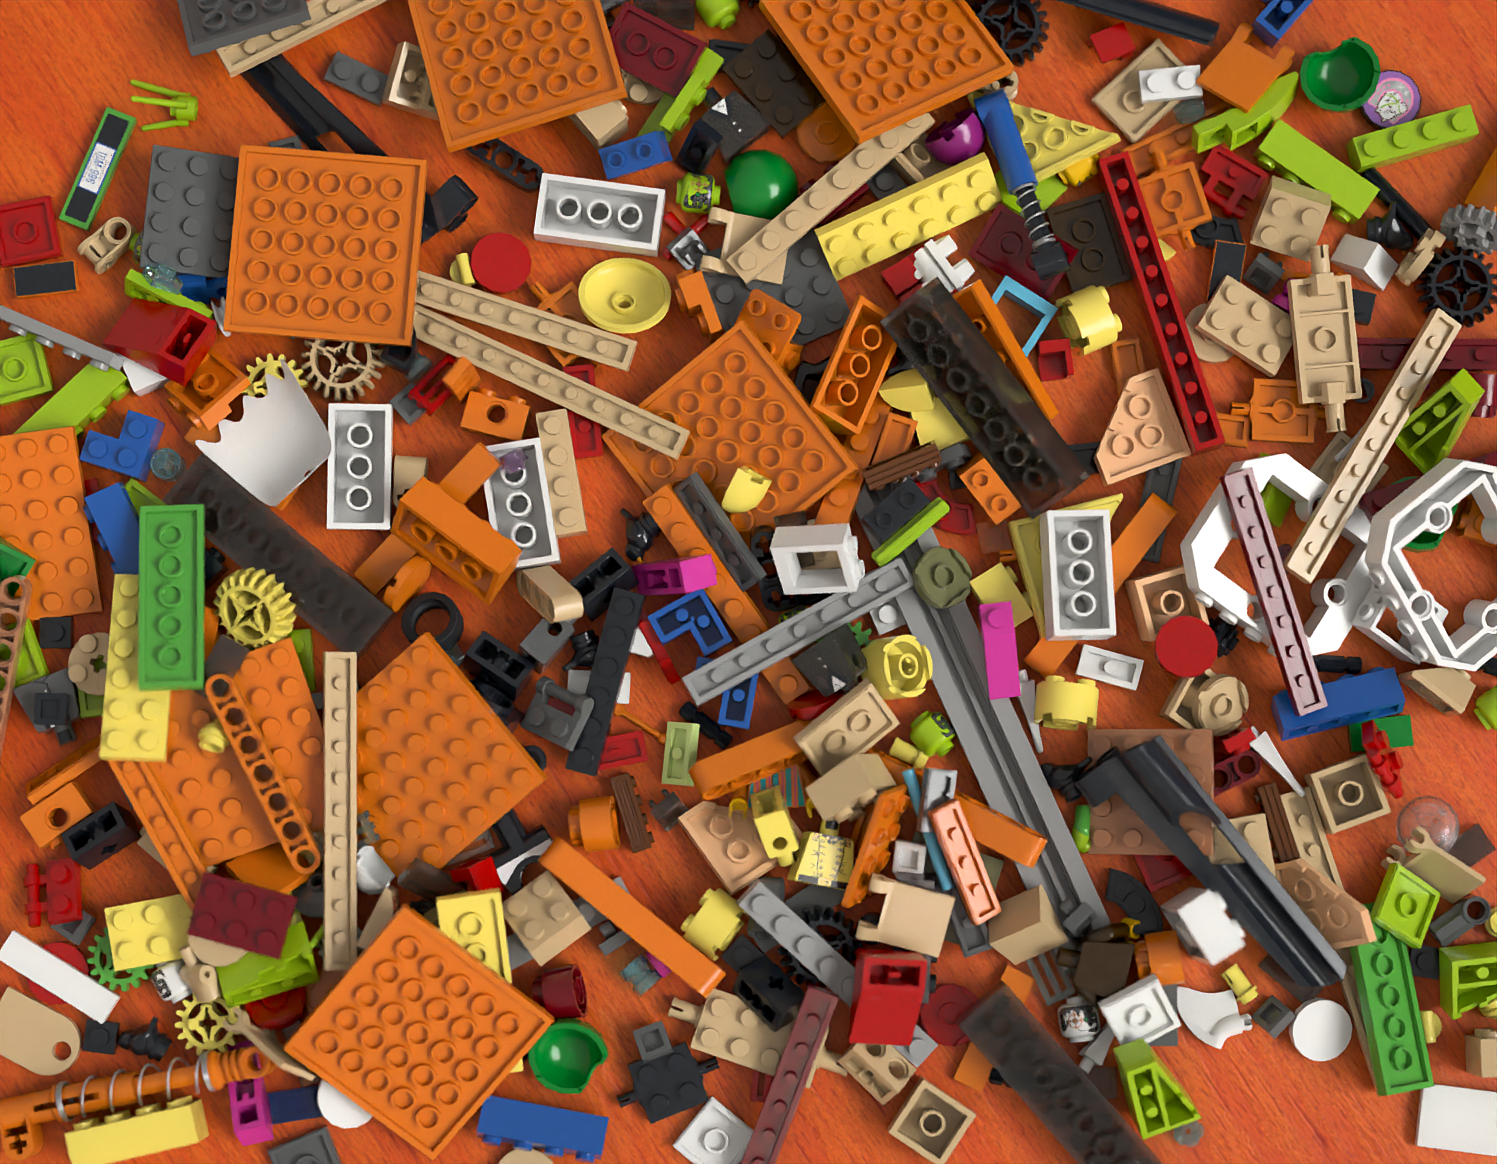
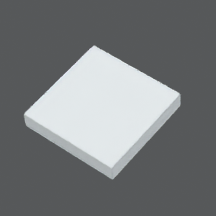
M1155 974L1098 1003L1120 1046L1140 1038H1144L1149 1043L1181 1026Z
M711 1096L672 1146L693 1164H739L743 1159L753 1129L716 1098Z

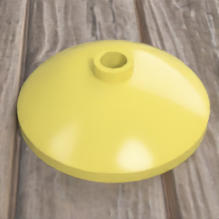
M615 258L595 265L583 276L578 289V300L583 314L596 326L615 333H636L653 327L664 318L671 303V288L663 273L653 265L633 258Z

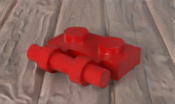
M1221 145L1212 148L1199 172L1209 177L1206 184L1201 182L1206 200L1222 208L1221 212L1227 216L1232 214L1242 220L1248 209L1237 204L1238 201L1243 197L1252 202L1269 175ZM1217 183L1233 191L1230 198L1214 190Z
M1374 720L1362 723V745L1367 751L1366 757L1368 758L1370 769L1374 774L1379 775L1381 786L1387 793H1390L1394 799L1401 798L1404 795L1400 779V769L1403 768V761L1399 752L1392 750L1386 732L1384 730L1380 731Z
M72 857L46 862V874L39 875V864L26 865V876L23 878L24 888L27 889V903L24 905L25 915L28 916L29 927H40L41 915L48 914V923L52 925L83 920L80 864L73 861ZM47 887V901L40 902V888Z

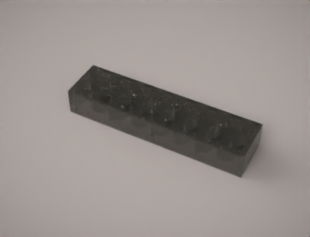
M938 277L916 291L880 321L1032 520L1075 490L1090 476V473Z
M203 453L162 499L166 505L203 504L205 508V537L244 570L254 567L256 571L265 569L267 576L275 574V581L277 583L285 582L283 590L286 593H292L289 601L296 604L293 611L342 652H357V662L397 615Z
M1002 980L954 1021L1078 1164H1163Z

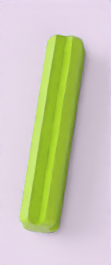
M940 497L934 499L871 554L875 563L881 568L890 563L949 512L950 508L947 503Z

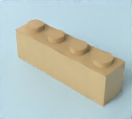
M567 409L535 413L556 537L561 539L588 534Z

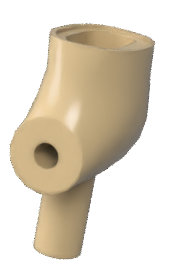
M190 944L181 947L179 952L186 965L181 968L179 975L181 980L191 988L197 1002H209L219 997L223 992L215 969L211 965L199 964Z

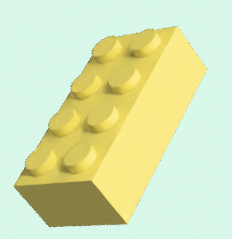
M191 1095L167 1102V1107L161 1108V1103L159 1102L143 1106L135 1110L136 1114L133 1115L130 1114V1110H124L104 1117L105 1121L100 1122L99 1117H94L73 1124L74 1130L65 1134L71 1164H108L198 1143L209 1136L202 1099L192 1101Z

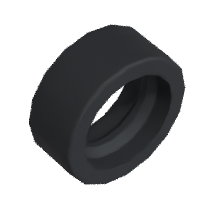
M437 592L423 593L412 599L405 607L401 617V628L410 644L420 637L415 630L418 619L424 613L440 608L448 612L450 621L447 628L433 638L445 652L453 648L460 640L464 630L463 617L454 601L445 594Z

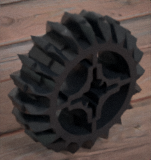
M981 0L982 3L975 2L972 8L976 12V16L988 28V31L995 33L998 38V45L1012 64L1013 60H1015L1017 65L1022 67L1025 63L1024 57L1032 62L1035 59L1034 52H1042L1043 46L1040 42H1046L1048 39V35L1043 31L1049 29V23L1041 21L1046 18L1047 11H1037L1042 4L1040 0L1033 3L1030 0ZM1009 6L1008 11L1003 15L993 14L992 17L987 16L995 8ZM1018 9L1028 17L1032 28L1027 27L1028 24L1019 20L1017 15ZM1009 16H1012L1010 23L1012 24L1011 32H1008L1006 39H1004V25L1008 22ZM1029 39L1021 47L1007 49L1008 43L1012 40Z
M1461 246L1454 248L1453 253L1449 248H1445L1442 250V256L1438 253L1433 254L1432 262H1429L1424 269L1426 272H1421L1417 277L1424 283L1418 284L1415 287L1416 291L1424 292V295L1417 298V302H1427L1428 304L1423 309V313L1426 314L1432 309L1440 308L1461 325L1464 323L1467 328L1474 326V320L1478 323L1485 320L1484 314L1490 315L1494 311L1490 304L1497 303V296L1492 294L1497 292V284H1492V281L1497 279V273L1490 274L1488 271L1493 267V263L1489 262L1484 265L1482 261L1485 255L1482 253L1474 258V249H1468L1463 254ZM1453 265V271L1450 272L1449 280L1436 283V278L1441 268ZM1466 268L1476 276L1478 281L1468 277ZM1457 282L1458 287L1465 290L1459 293L1458 289L1451 286ZM1480 293L1476 306L1472 310L1463 311V305L1466 304L1467 296ZM1438 295L1445 296L1448 299L1450 308L1442 303Z
M816 905L812 915L807 908H803L804 918L802 920L836 951L841 949V945L844 944L841 955L855 967L851 963L852 960L856 961L857 952L854 950L862 948L863 944L861 941L855 940L857 929H851L854 925L851 918L844 920L845 913L841 910L834 915V909L831 906H828L823 914L821 907ZM817 926H833L840 930L841 933L835 936L833 933L822 935ZM784 946L777 949L779 955L785 956L780 960V964L782 967H788L786 974L790 978L796 976L795 982L798 985L806 981L808 988L809 984L815 986L816 982H818L820 988L826 989V985L809 969L799 964L800 961Z

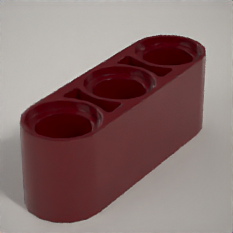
M1244 751L1236 756L1232 754L1214 763V770L1221 771L1224 776L1223 784L1218 788L1214 787V797L1258 775L1261 770V760L1258 755L1252 751ZM1242 756L1248 757L1252 763L1251 770L1246 774L1238 769V761Z

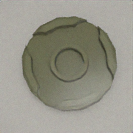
M936 546L922 553L915 561L912 571L913 585L918 595L927 604L938 609H949L963 602L970 594L972 573L966 559L958 551L951 548H941L943 546Z

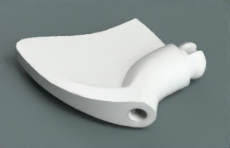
M1177 987L1178 1012L1188 1029L1204 1043L1221 1050L1224 1041L1228 1037L1242 1034L1243 1031H1249L1253 1028L1249 1014L1239 1015L1232 989L1219 993H1204L1185 987Z

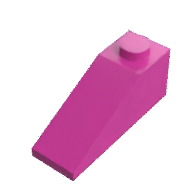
M711 554L692 555L632 566L633 572L639 581V584L636 586L637 592L643 595L688 593L717 585L716 566L712 561Z
M1011 601L979 605L977 609L989 700L1021 696Z
M251 1040L239 1042L235 1046L227 1045V1049L232 1052L235 1049L240 1050V1048L254 1046L255 1044ZM255 1053L253 1057L254 1065L261 1069L259 1055ZM263 1076L248 1080L244 1078L243 1081L233 1083L229 1082L228 1088L233 1129L241 1144L247 1146L274 1139L271 1111Z

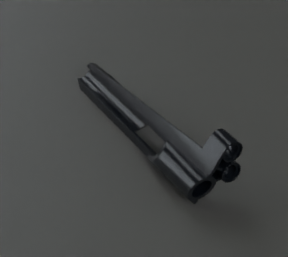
M1057 0L1207 46H1213L1219 29V23L1212 19L1149 0Z
M282 54L276 55L240 73L295 134L299 135V138L310 150L329 152L315 137L335 131L355 154L389 157L310 84ZM457 175L449 178L433 196L427 191L425 192L421 245L439 233L443 228L448 233L456 230L467 219V211L478 201L479 197Z
M1160 735L1123 752L1118 746L1112 747L1097 759L1094 766L1088 768L1074 780L1073 784L1093 808L1117 793L1208 890L1213 893L1216 891L1219 893L1227 906L1226 909L1300 987L1329 986L1344 980L1347 965ZM1196 812L1208 817L1244 860V863L1211 864L1180 826L1179 817L1181 814Z

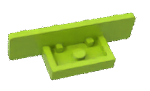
M706 48L696 69L678 97L675 99L665 93L636 137L654 131H664L669 145L677 131H682L690 119L689 113L695 105L698 106L706 96V88L723 64L724 59L709 48Z

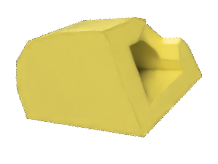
M923 367L902 371L886 380L878 392L889 405L902 411L919 412L933 410L935 396L931 397L929 382H934L932 368Z
M746 466L738 468L725 493L721 508L730 513H742L755 508L764 498L772 480Z

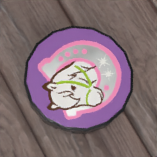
M1381 71L1376 92L1360 107L1361 115L1370 126L1377 130L1413 121L1421 105L1419 88L1410 76L1401 71Z

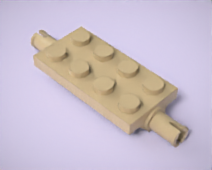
M1316 245L1308 247L1312 272L1309 278L1287 281L1299 405L1321 403V405H1324L1326 433L1347 431L1343 403H1346V400L1362 398L1351 275H1334V272L1330 271L1329 245Z
M716 988L707 997L705 1004H701V1006L686 1002L677 997L673 998L671 1005L681 1008L683 1011L670 1007L668 1016L692 1023L694 1028H696L690 1048L772 1076L775 1075L795 1020L774 1033L738 996ZM827 1027L805 1087L810 1088L815 1070H818L819 1067L841 1074L844 1077L848 1073L844 1067L837 1064L842 1055L826 1050V1046H824L829 1027Z

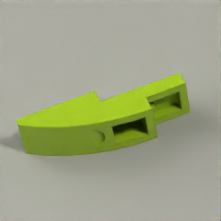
M1294 71L1285 76H1279L1247 114L1236 107H1232L1218 116L1204 119L1197 125H1194L1192 147L1197 154L1224 142L1231 151L1246 144L1268 129L1282 116L1295 98L1298 86V73Z

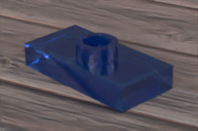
M319 1084L267 1092L271 1124L323 1117L317 1106Z

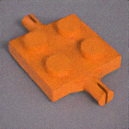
M1158 150L1161 162H1159L1157 153L1154 151L1151 153L1157 170L1148 177L1139 179L1138 182L1157 239L1169 235H1179L1183 251H1189L1186 239H1188L1190 248L1193 250L1196 248L1191 230L1198 225L1213 220L1193 161L1179 166H1168L1164 150Z
M537 281L535 286L532 285L529 288L541 302L537 309L609 332L593 324L583 314L578 300V288L572 281L560 291L549 294L540 281ZM544 345L562 367H567L574 360L581 357ZM590 360L596 369L601 366L599 362Z
M1254 378L1252 380V396L1249 403H1230V408H1235L1230 410V415H1248L1250 421V441L1312 444L1314 443V427L1317 420L1326 419L1325 407H1318V403L1299 405L1296 380Z

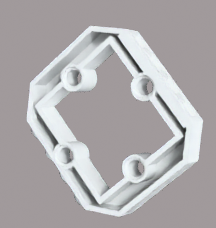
M1286 453L1233 462L1226 474L1246 467H1252L1260 493L1269 481L1296 501V514L1301 521L1306 523L1313 513V502L1316 500L1319 503L1329 486ZM1220 482L1180 544L1187 587L1196 594L1194 598L1199 603L1209 608L1211 606L1220 611V618L1229 624L1241 626L1245 629L1243 634L1257 643L1263 642L1269 647L1267 651L1276 657L1257 595H1250L1213 568L1231 539H1239L1237 532L1231 526L1232 516ZM1356 506L1340 533L1355 545L1334 579L1317 580L1311 588V599L1317 607L1303 629L1312 655L1338 650L1353 625L1351 623L1356 616L1357 609L1363 603L1373 582L1368 574L1369 569L1364 562L1371 524L1364 511ZM1330 587H1332L1334 590V598L1332 601L1328 597V591ZM1250 603L1254 607V614L1251 618L1247 614V607Z
M1445 458L1372 517L1364 562L1369 569L1370 579L1380 588L1384 595V604L1393 611L1398 620L1397 626L1399 630L1407 636L1412 645L1411 651L1419 661L1476 671L1497 653V598L1492 602L1481 599L1470 601L1464 610L1463 618L1465 624L1451 636H1448L1434 611L1435 601L1432 594L1421 588L1400 550L1422 531L1433 533L1446 531L1452 522L1451 508L1470 492L1485 517L1481 524L1482 537L1486 542L1497 544V467Z

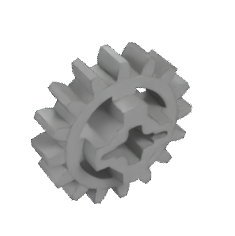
M1457 204L1456 209L1449 207L1447 213H1444L1440 224V233L1446 234L1445 240L1454 241L1453 247L1461 246L1464 252L1468 249H1474L1477 255L1484 251L1491 255L1493 250L1497 251V218L1495 217L1497 212H1491L1485 209L1484 206L1476 209L1473 204H1469L1468 207Z

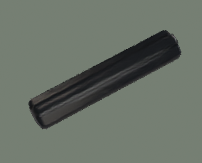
M1375 167L1368 169L1362 175L1363 178L1380 189L1376 196L1388 209L1391 201L1397 202L1396 216L1418 240L1428 228L1434 231L1433 227Z

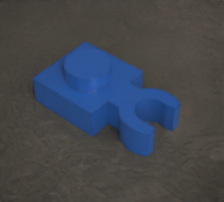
M175 275V289L194 302L199 301L204 304H210L213 297L220 300V297L226 299L228 277L207 280L206 276Z

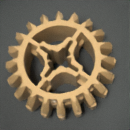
M316 339L315 342L305 340L304 344L311 349V352H301V357L310 360V362L303 363L301 368L304 371H311L305 376L308 382L317 380L312 387L316 392L325 386L323 390L325 398H329L333 391H335L334 398L340 402L343 392H345L347 399L353 401V391L356 390L363 397L365 392L361 387L366 384L369 389L373 390L375 385L370 381V378L373 377L380 380L382 377L379 372L375 371V368L385 367L381 360H376L383 351L380 348L374 349L379 344L363 343L367 351V364L365 365L355 359L354 354L357 349L355 342H343L339 347L332 348L325 346L331 340ZM343 353H346V356L353 364L348 362L345 365L343 363V366L340 367V363L333 355L338 357L340 354L343 356ZM320 355L325 356L331 361V369L329 371L331 375L328 380L323 377L319 368ZM348 372L362 373L351 382L338 383Z

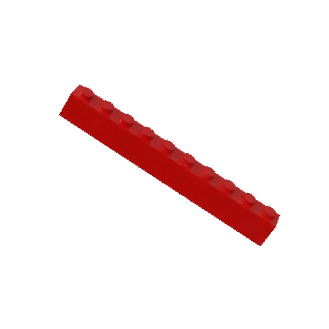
M1125 151L1099 159L1097 162V177L1102 192H1105L1133 278L1132 281L1181 428L1192 453L1191 457L1219 449L1226 441L1129 152Z

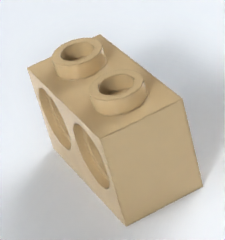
M852 1043L838 1060V1063L882 1105L898 1094L917 1070L892 1045Z

